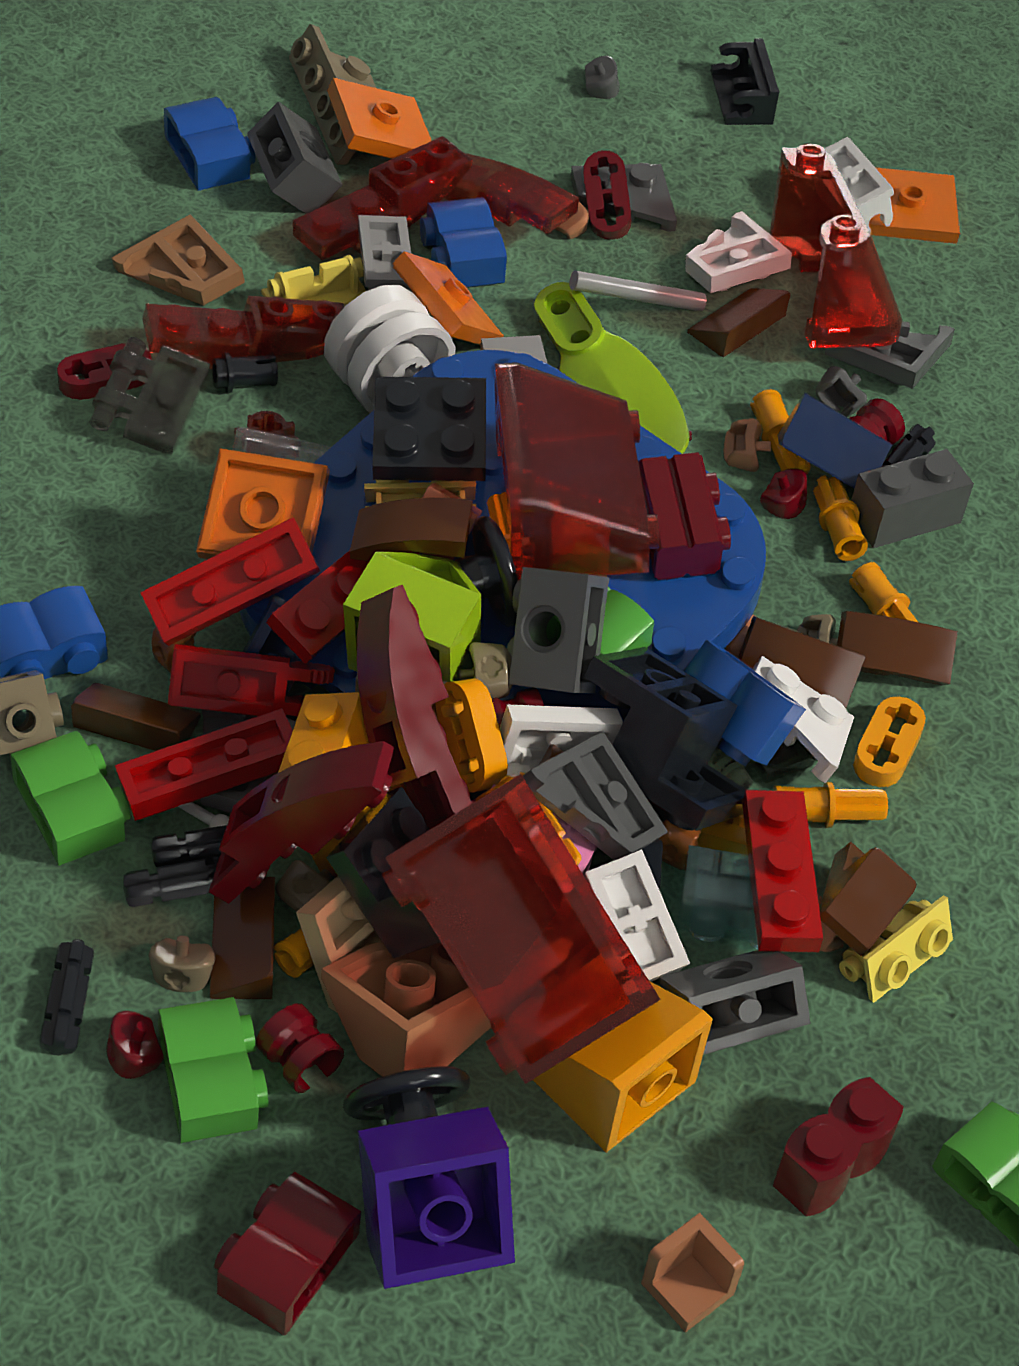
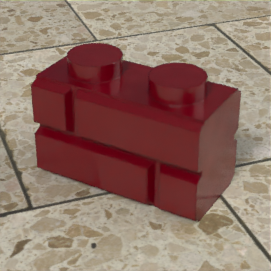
M699 452L673 455L671 459H667L666 456L641 459L636 467L635 493L654 577L658 580L681 578L688 573L690 576L716 573L720 570L723 550H729L731 547L728 519L726 516L717 517L715 505H719L720 502L719 483L716 473H706L703 458Z

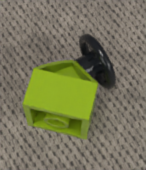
M481 516L475 521L472 533L475 554L455 559V561L449 558L416 553H374L343 604L349 669L357 672V630L361 602L402 584L409 601L414 605L418 613L420 628L432 657L437 661L441 669L442 681L444 682L460 680L459 670L474 668L469 645L473 642H481L482 599L488 598L494 614L503 625L508 627L516 625L517 613L513 608V592L518 582V576L505 537L492 518Z

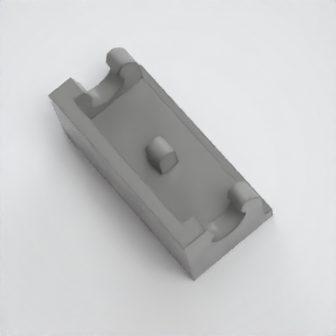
M358 215L357 224L365 287L371 290L382 285H400L412 292L395 271L392 264L403 251L411 253L406 217Z

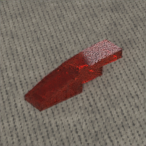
M436 150L437 155L431 167L411 164L403 170L405 175L448 201L483 197L489 205L492 217L509 227L522 218L548 234L578 211L579 197L551 182L506 163L468 153Z

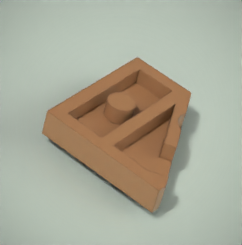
M191 214L111 257L114 268L118 272L201 305H206L245 283L242 268Z

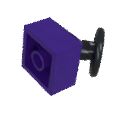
M434 1066L389 1074L356 1087L347 1094L343 1101V1108L348 1116L358 1120H386L387 1124L385 1126L358 1130L366 1235L370 1253L384 1289L515 1263L509 1148L488 1106L439 1116L436 1109L459 1099L468 1091L470 1077L462 1069L449 1066Z

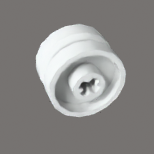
M382 285L363 292L349 302L336 316L325 337L324 356L332 370L343 383L349 385L353 395L371 413L375 408L376 378L412 377L438 359L455 355L456 347L450 334L435 318L429 315L426 307L413 292L400 285Z

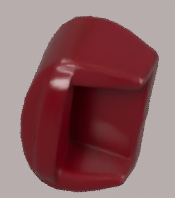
M797 468L776 472L766 490L761 494L760 501L763 508L783 519L797 517L807 504L806 473Z
M121 1011L114 1015L106 1045L107 1058L113 1070L125 1079L141 1077L155 1070L162 1063L164 1054L158 1043L151 1018L134 1011Z

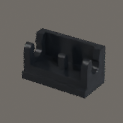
M754 38V42H729L719 47L721 55L738 56L734 63L711 65L710 70L725 125H773L779 89L763 38Z

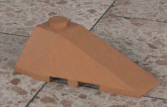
M551 916L542 928L551 933L539 932L502 983L482 991L448 940L394 959L383 942L369 944L323 967L321 979L359 1059L382 1077L411 1069L448 1066L532 992L536 986L585 944L586 934L564 919L560 921Z

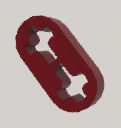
M601 150L587 158L583 169L589 222L592 231L597 236L614 240L624 237L631 228V207L626 171L623 160L616 153ZM608 167L611 185L609 189H602L601 179L598 176L599 168ZM613 202L614 214L618 216L616 217L615 225H607L606 220L603 219L605 216L604 203Z
M121 343L65 357L59 362L57 367L59 390L63 395L77 400L91 399L145 385L153 374L151 352L146 347L136 343ZM124 363H131L135 368H128ZM76 374H82L85 379L80 380Z

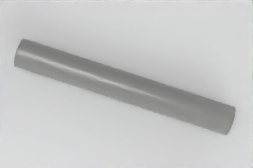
M576 270L572 272L570 277V288L576 291L693 311H703L707 302L706 294L702 292Z

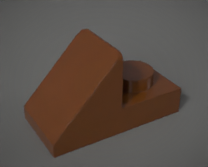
M850 842L834 855L820 905L821 921L856 953L862 956L870 950L914 893L917 883L881 849L875 847L864 854L856 845Z

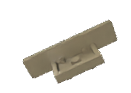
M309 24L303 35L295 40L289 59L335 163L344 165L349 162L356 150L348 149L327 89L333 78L376 88V85L370 75V68L366 63L354 56L346 58L331 52L320 28Z

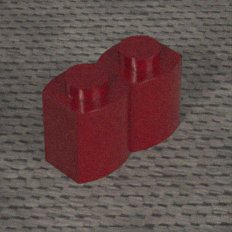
M871 1077L851 1082L834 1097L827 1114L808 1119L791 1134L785 1146L773 1187L804 1216H812L825 1211L841 1197L850 1178L861 1176L880 1163L891 1143L904 1106Z
M293 1172L281 1186L275 1183L271 1184L264 1191L254 1209L253 1218L257 1221L242 1236L238 1233H233L223 1244L216 1257L214 1268L218 1270L217 1295L285 1336L359 1235L362 1211L297 1172Z

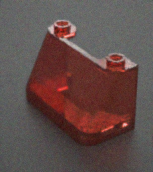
M807 143L798 146V148H782L770 235L792 252L791 256L799 260L798 268L800 272H819L812 318H807L805 337L809 347H878L896 343L900 337L902 315L871 233L834 158L826 153L825 148L817 144Z
M517 362L494 363L497 455L502 456L507 500L508 530H510V551L518 580L522 577L523 567L596 576L649 573V549H659L660 535L657 514L647 515L635 443L640 442L638 410L629 411L627 401Z
M519 771L385 857L391 868L382 873V876L401 907L413 901L418 910L423 912L490 1020L495 1036L488 1039L486 1044L505 1075L516 1069L526 1084L661 1000Z

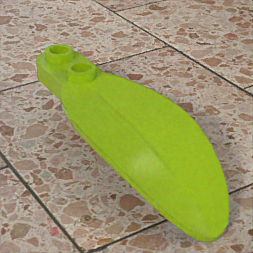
M553 283L542 289L535 299L534 306L542 327L561 355L560 371L683 454L689 443L687 422L675 393L659 370L631 343L605 331L582 292L571 290L570 283Z

